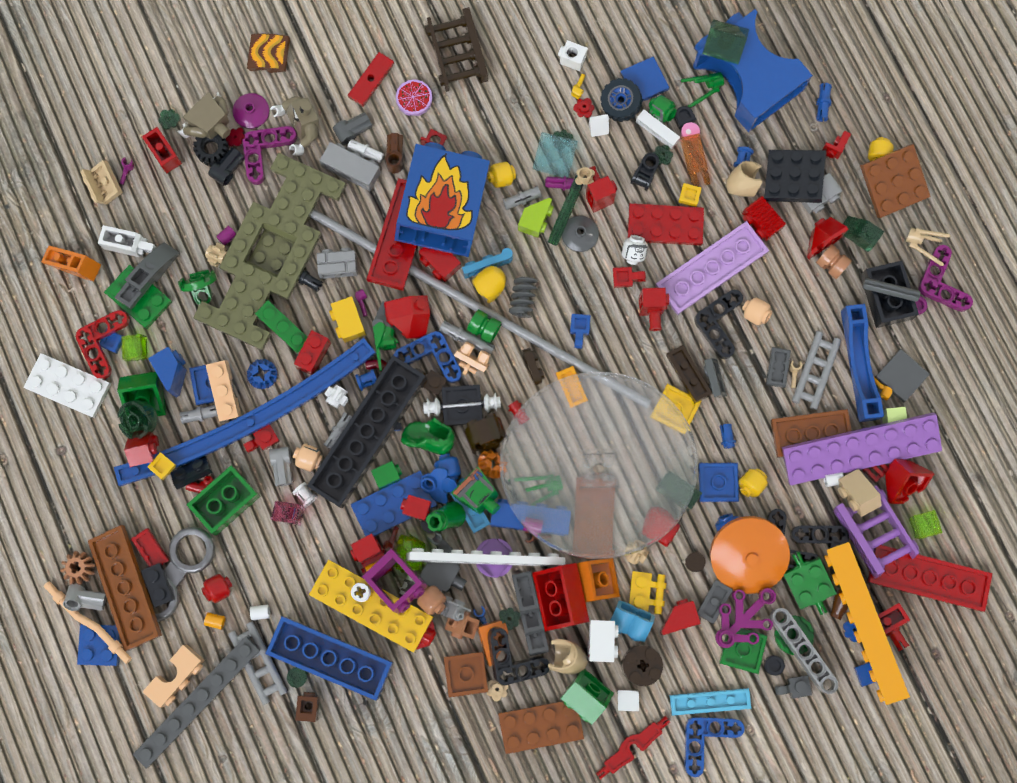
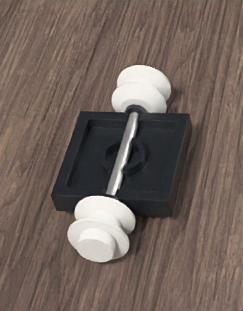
M480 384L441 387L443 401L441 405L437 398H435L434 402H430L428 398L427 402H423L424 414H428V417H430L431 413H435L438 417L441 411H443L444 424L447 426L466 425L472 420H482V408H485L488 413L492 408L496 412L497 408H501L500 396L496 397V393L493 397H489L486 394L484 402L481 400Z

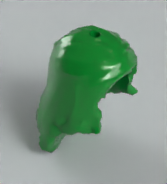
M434 417L424 423L421 421L409 423L404 428L401 442L408 447L421 448L425 451L443 455L448 454L453 449L455 434L451 427L441 423Z

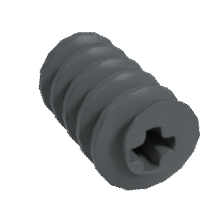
M532 277L514 279L515 286L512 288L514 293L511 295V298L514 300L510 301L512 306L509 308L510 314L520 318H532L527 312H533V309L528 307V305L534 304V301L530 300V298L536 296L534 293H531V290L537 289L536 286L532 285V283L538 282L537 279Z

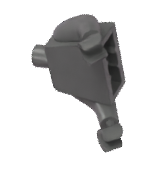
M437 531L434 532L435 537L433 539L427 537L431 543L435 544L437 549H443L444 553H451V550H453ZM427 562L419 576L428 586H436L443 594L445 592L448 593L451 586L462 591L467 580L458 576L461 563ZM404 579L408 585L407 588H401V590L407 592L415 583Z

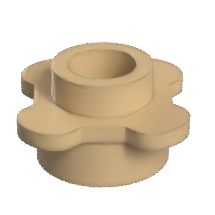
M583 167L576 171L577 178L575 183L577 185H588L594 182V170Z

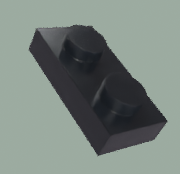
M203 456L171 471L170 474L173 484L178 490L213 472L208 458Z
M162 563L141 570L154 608L175 600Z

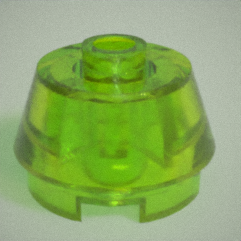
M413 535L399 536L396 543L399 544L397 552L405 561L406 553L412 552V548H422L426 552L425 543ZM406 561L414 571L420 570L424 563ZM397 562L393 565L401 573L405 572Z

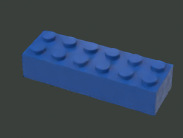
M281 616L265 653L376 701L380 697L394 663L284 616Z

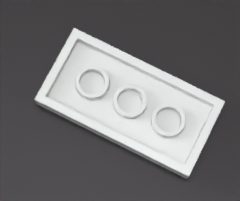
M40 353L23 388L95 418L111 383Z

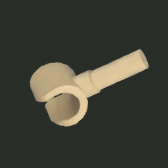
M793 361L789 365V370L792 372L791 388H796L797 374L802 368L801 361L798 363V368L793 366Z

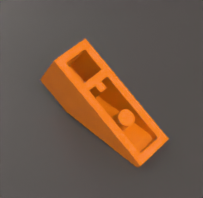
M48 246L41 261L43 264L93 282L101 267L100 263L86 255L53 246Z

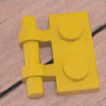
M632 571L629 604L647 612L649 605L655 606L654 614L662 615V607L665 606V601H663L664 589H666L667 585L665 583V575L658 574L657 582L651 581L652 573ZM651 588H656L655 600L650 599Z

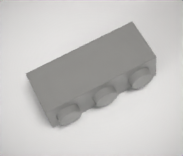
M330 142L319 160L322 168L370 192L381 174L377 162L371 159L366 160L355 151L350 152L339 143L334 144Z

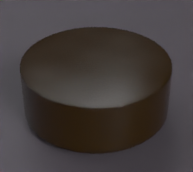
M693 552L686 557L685 565L689 571L699 572L705 567V558L702 554Z

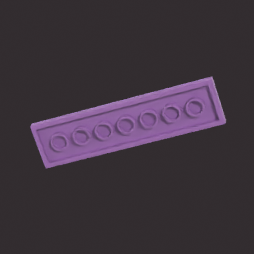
M934 412L782 447L790 486L825 478V475L841 472L848 473L857 469L861 470L892 463L894 459L905 460L942 451L937 414Z

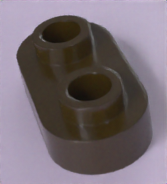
M530 348L522 350L534 385L541 384L542 379L545 377L542 369L536 365L538 357L535 350L531 351Z

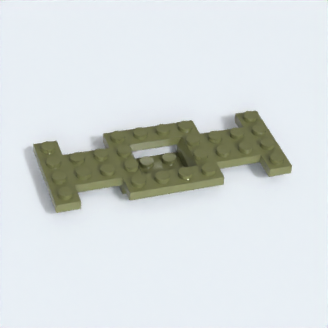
M278 153L270 168L272 172L286 178L270 209L253 201L219 267L221 270L235 276L219 309L201 301L193 317L203 324L262 351L271 333L255 326L258 317L255 315L256 311L268 300L270 294H275L289 300L322 235L320 231L307 226V221L321 194L339 201L346 187L345 182L281 153ZM264 228V231H263V233H262V235H261V237H260V239H259V241H258V243H257V245H256V247H255V249H254V251H253V253H252V255H251L249 261H246L247 258H248V256H249V254H250V252H251V250H252V248H253V246H254V244H255V242H256V240H257V238H258V236H259V234H260V232H261L262 229Z

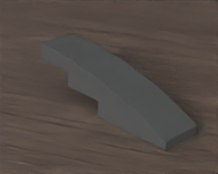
M531 571L512 575L529 654L534 656L547 653L549 648Z

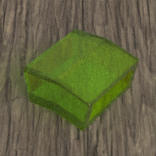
M142 334L122 336V360L128 362L148 359L147 336Z
M935 510L909 518L916 539H923L942 533Z

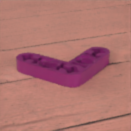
M284 126L245 133L243 149L246 175L251 184L259 185L265 179L262 149L294 144L297 140V134L293 127ZM287 132L291 134L290 139L286 138ZM277 133H280L281 141H279ZM268 134H273L275 139L272 142H266L265 137ZM251 137L254 138L253 144L249 143ZM257 154L259 159L256 162H250V155ZM253 167L256 168V171H257V173L259 174V175L257 176V179H254V178L252 177V176H254V169H253Z
M940 245L934 249L932 255L939 259L940 253L938 252L944 251L945 256L940 260L944 265L940 266L930 259L919 283L918 290L925 297L954 310L965 312L973 305V299L967 293L941 282L952 256V251L947 245ZM931 266H936L939 268V275H933L931 273ZM927 283H929L930 288H932L929 291H927L926 286H924ZM942 290H946L950 293L949 299L946 300L942 298ZM965 299L964 303L967 305L961 306L960 300Z

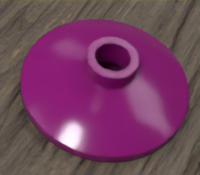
M248 93L236 100L232 112L235 121L240 126L254 129L267 121L270 110L267 101L262 96ZM252 106L253 109L248 111L247 108Z

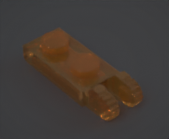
M700 134L681 137L680 141L693 186L699 187V180L696 174L702 172L705 185H709L710 178Z

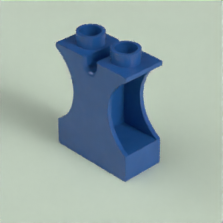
M756 9L745 17L738 12L725 22L723 29L728 33L727 39L722 34L715 38L710 33L703 37L694 47L697 55L693 68L695 70L702 69L722 73L736 95L737 108L735 118L748 133L803 92L813 76L799 59L779 57L763 46L755 28L758 12Z

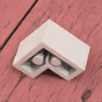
M590 620L588 661L614 662V658H618V646H614L615 638H618V625H615V621Z

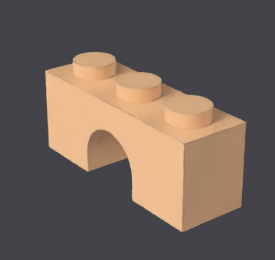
M224 360L207 364L206 369L219 421L242 416L238 398L235 397L232 388L233 377L229 361Z
M182 645L169 660L177 668L176 678L169 682L162 676H156L143 691L160 708L166 705L169 707L176 700V693L179 690L183 691L190 683L189 678L193 674L197 675L203 668L201 664L205 660L188 645Z

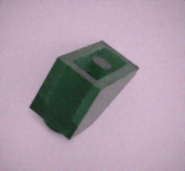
M848 216L843 223L849 229L843 236L867 252L876 245L885 232L868 220Z

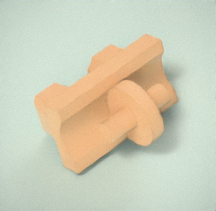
M467 341L454 354L455 357L462 360L459 363V366L464 368L462 374L465 376L468 372L476 374L477 369L485 372L490 365L488 362L491 354L481 350L478 357H475L471 354L475 346Z

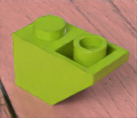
M547 198L524 208L518 223V231L539 238L540 233L544 234L548 224L545 220L547 216L551 217L554 209L552 199Z

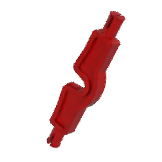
M664 716L657 723H650L641 732L626 737L621 742L618 751L605 760V766L596 773L600 780L609 772L614 774L634 759V755L630 751V745L636 744L641 751L646 750L662 734L661 730L671 723L668 718Z

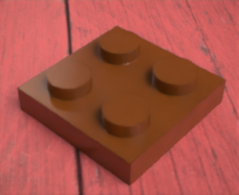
M483 652L444 657L449 698L488 692Z

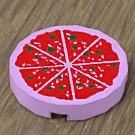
M416 79L402 83L396 92L397 106L401 112L409 116H420L426 113L432 104V92L429 86L423 81Z

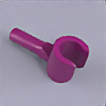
M126 157L121 160L124 169L119 184L122 185L125 183L128 172L134 169L132 159L130 164L126 165Z
M363 289L355 293V298L360 305L363 317H366L368 314L363 300L368 297Z

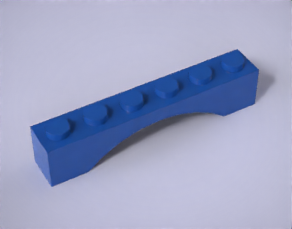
M865 304L846 306L841 310V317L859 422L879 420L884 417L881 396L876 387L870 363Z

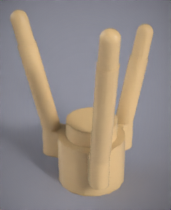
M911 227L906 242L910 243L909 247L916 249L935 263L943 266V262L917 244L921 245L923 239L941 243L942 239L932 236L949 238L951 235Z

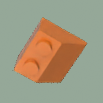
M613 558L577 563L585 603L620 597Z

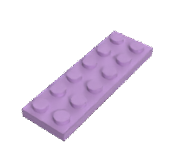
M746 221L657 282L655 286L657 288H666V293H669V305L679 315L767 254L769 249Z

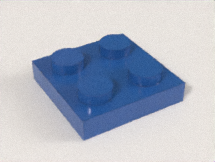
M80 624L77 665L119 666V656L113 654L108 649L109 646L94 630ZM101 625L114 640H118L121 643L116 625Z

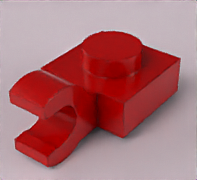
M632 267L613 268L614 288L633 287V281L645 282V271L632 272Z
M269 424L253 433L255 439L246 442L243 446L250 453L258 447H261L264 451L280 441Z

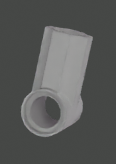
M290 447L269 449L275 486L293 484L290 466L292 463Z
M73 584L68 587L63 606L71 611H77L80 608L103 611L106 603V594L88 591L81 585Z

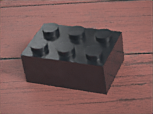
M903 260L865 269L860 275L862 283L866 278L911 289ZM864 289L876 328L913 320L919 315L915 301Z

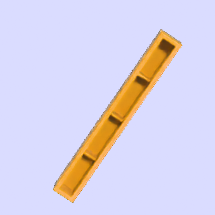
M847 542L827 549L828 555L824 557L828 567L832 566L835 574H832L835 585H840L842 593H839L842 604L848 605L849 612H846L850 624L854 623L857 631L854 632L857 643L862 642L865 649L861 653L865 663L870 662L872 670H869L872 681H877L880 688L876 690L880 702L885 701V704L888 705L910 698L850 543Z

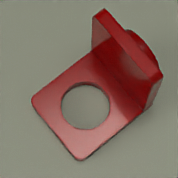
M431 129L426 138H420L421 145L433 142L430 141V138L438 136L441 140L439 144L443 146L447 136Z

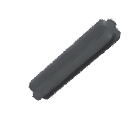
M866 278L863 282V289L915 302L920 298L921 292L918 290Z

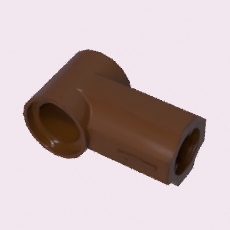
M398 133L387 135L385 160L388 171L394 174L401 172L403 169V135ZM393 160L399 161V162L396 163V164H391V163H390V162L393 161Z

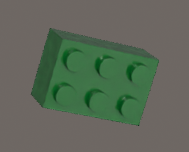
M231 465L186 505L210 533L217 536L261 496L242 474Z

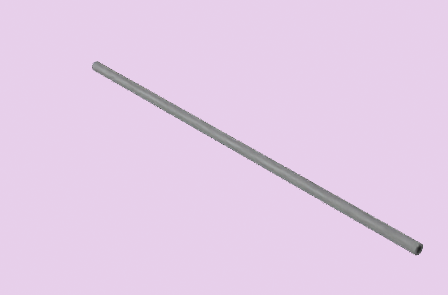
M313 210L310 218L375 254L377 244L319 211ZM411 265L410 275L474 311L479 309L487 313L489 319L494 317L501 321V326L570 366H574L577 370L647 409L649 407L650 399Z

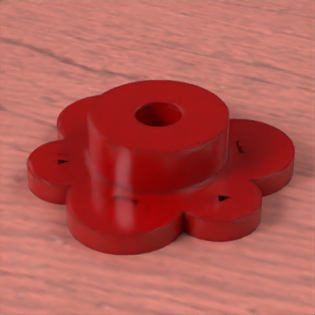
M589 98L584 100L578 99L577 104L573 106V110L577 113L578 117L584 116L586 118L591 117L592 111L595 108Z

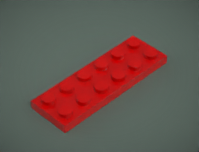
M398 178L369 269L367 281L404 291L417 245L394 240L396 223L407 180Z
M880 545L874 548L873 553L877 558L881 559L898 549ZM909 553L885 565V572L876 579H874L869 571L867 583L980 612H985L993 574L919 554L912 559Z

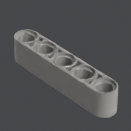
M784 608L773 609L769 615L773 626L820 692L826 694L835 693L838 689L837 679L792 615ZM779 611L784 614V621L781 623L775 617ZM790 628L796 631V636L792 640L787 635ZM802 645H805L808 649L805 656L799 653V648ZM814 662H817L820 666L819 671L813 673L811 670V665ZM826 679L831 681V687L828 690H825L823 687V682Z

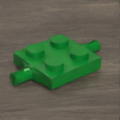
M799 551L796 552L799 559L793 553L792 556L796 565L786 571L784 576L800 610L810 605H816L820 615H823L821 607L824 613H827L828 611L823 601L837 593L820 557L811 561H803Z

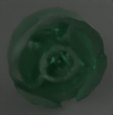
M134 400L124 403L119 409L118 418L120 417L121 424L118 425L122 433L129 439H141L154 432L158 424V416L154 407L148 402Z

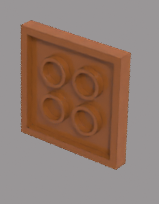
M909 144L860 165L877 218H882L931 197L914 144Z

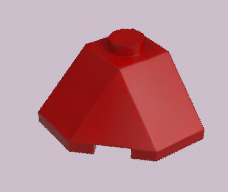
M832 217L826 220L822 218L814 224L815 228L811 232L807 258L811 259L830 247L831 244L838 242L849 230L847 226Z
M427 295L407 296L384 302L386 321L391 326L399 329L406 339H417L426 336L430 318Z
M894 459L885 473L888 502L890 504H904L909 500L908 496L916 491L920 493L927 487L934 473L908 459Z

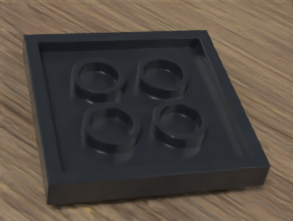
M769 150L764 199L767 202L822 203L826 150Z

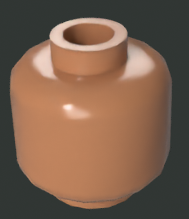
M427 586L424 589V594L417 599V604L426 614L433 615L436 613L438 615L446 608L444 605L446 596L436 586Z

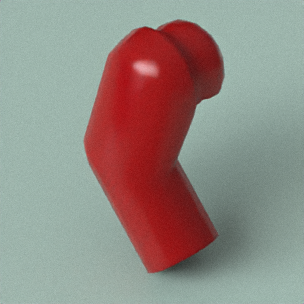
M206 476L200 483L192 482L186 485L185 489L199 494L214 479L211 476Z

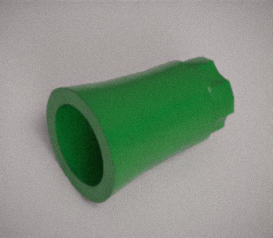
M450 501L427 516L428 528L434 532L458 528L465 522V510L458 502Z

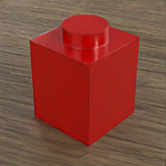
M408 495L407 499H403L400 509L403 510V515L426 522L432 502Z

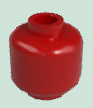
M216 574L203 582L201 590L208 602L218 603L230 596L232 584L227 576L224 578L221 574Z

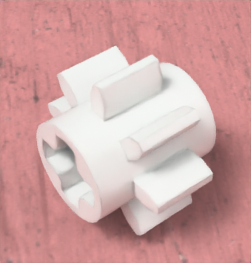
M335 385L334 388L329 386L324 393L327 396L326 402L337 409L340 405L344 407L349 400L346 397L348 392L338 385Z

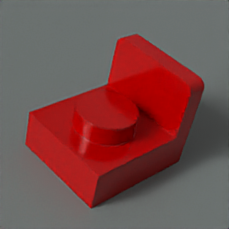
M844 131L841 137L837 135L833 145L826 142L822 149L826 150V156L838 159L851 133Z

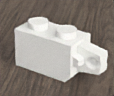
M104 225L98 240V244L104 250L136 257L143 256L144 252L150 253L156 248L154 244L148 243V239L143 238L141 234Z

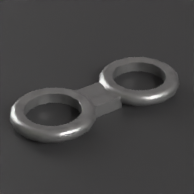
M187 527L180 530L173 536L169 544L171 562L164 571L175 600L170 602L166 610L155 614L158 622L168 619L176 611L179 604L177 588L187 574L203 571L212 562L215 554L213 539L205 530L199 527ZM189 535L201 537L206 545L204 559L199 564L193 566L184 564L179 559L177 553L180 541Z

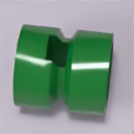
M478 309L472 317L467 331L476 336L481 334V339L491 343L497 335L502 322L494 317L489 319L487 313Z

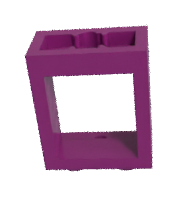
M392 548L362 576L387 606L397 614L405 612L410 607L409 603L415 598L421 597L425 592L424 589L428 586L401 555ZM397 562L415 584L394 603L376 582Z

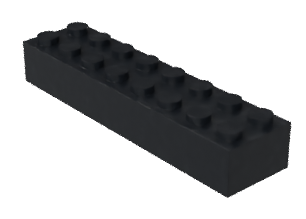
M393 355L307 487L339 508H343L421 390L427 377Z

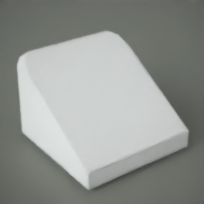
M607 114L590 117L589 129L592 137L609 134V118Z
M618 690V711H639V691Z

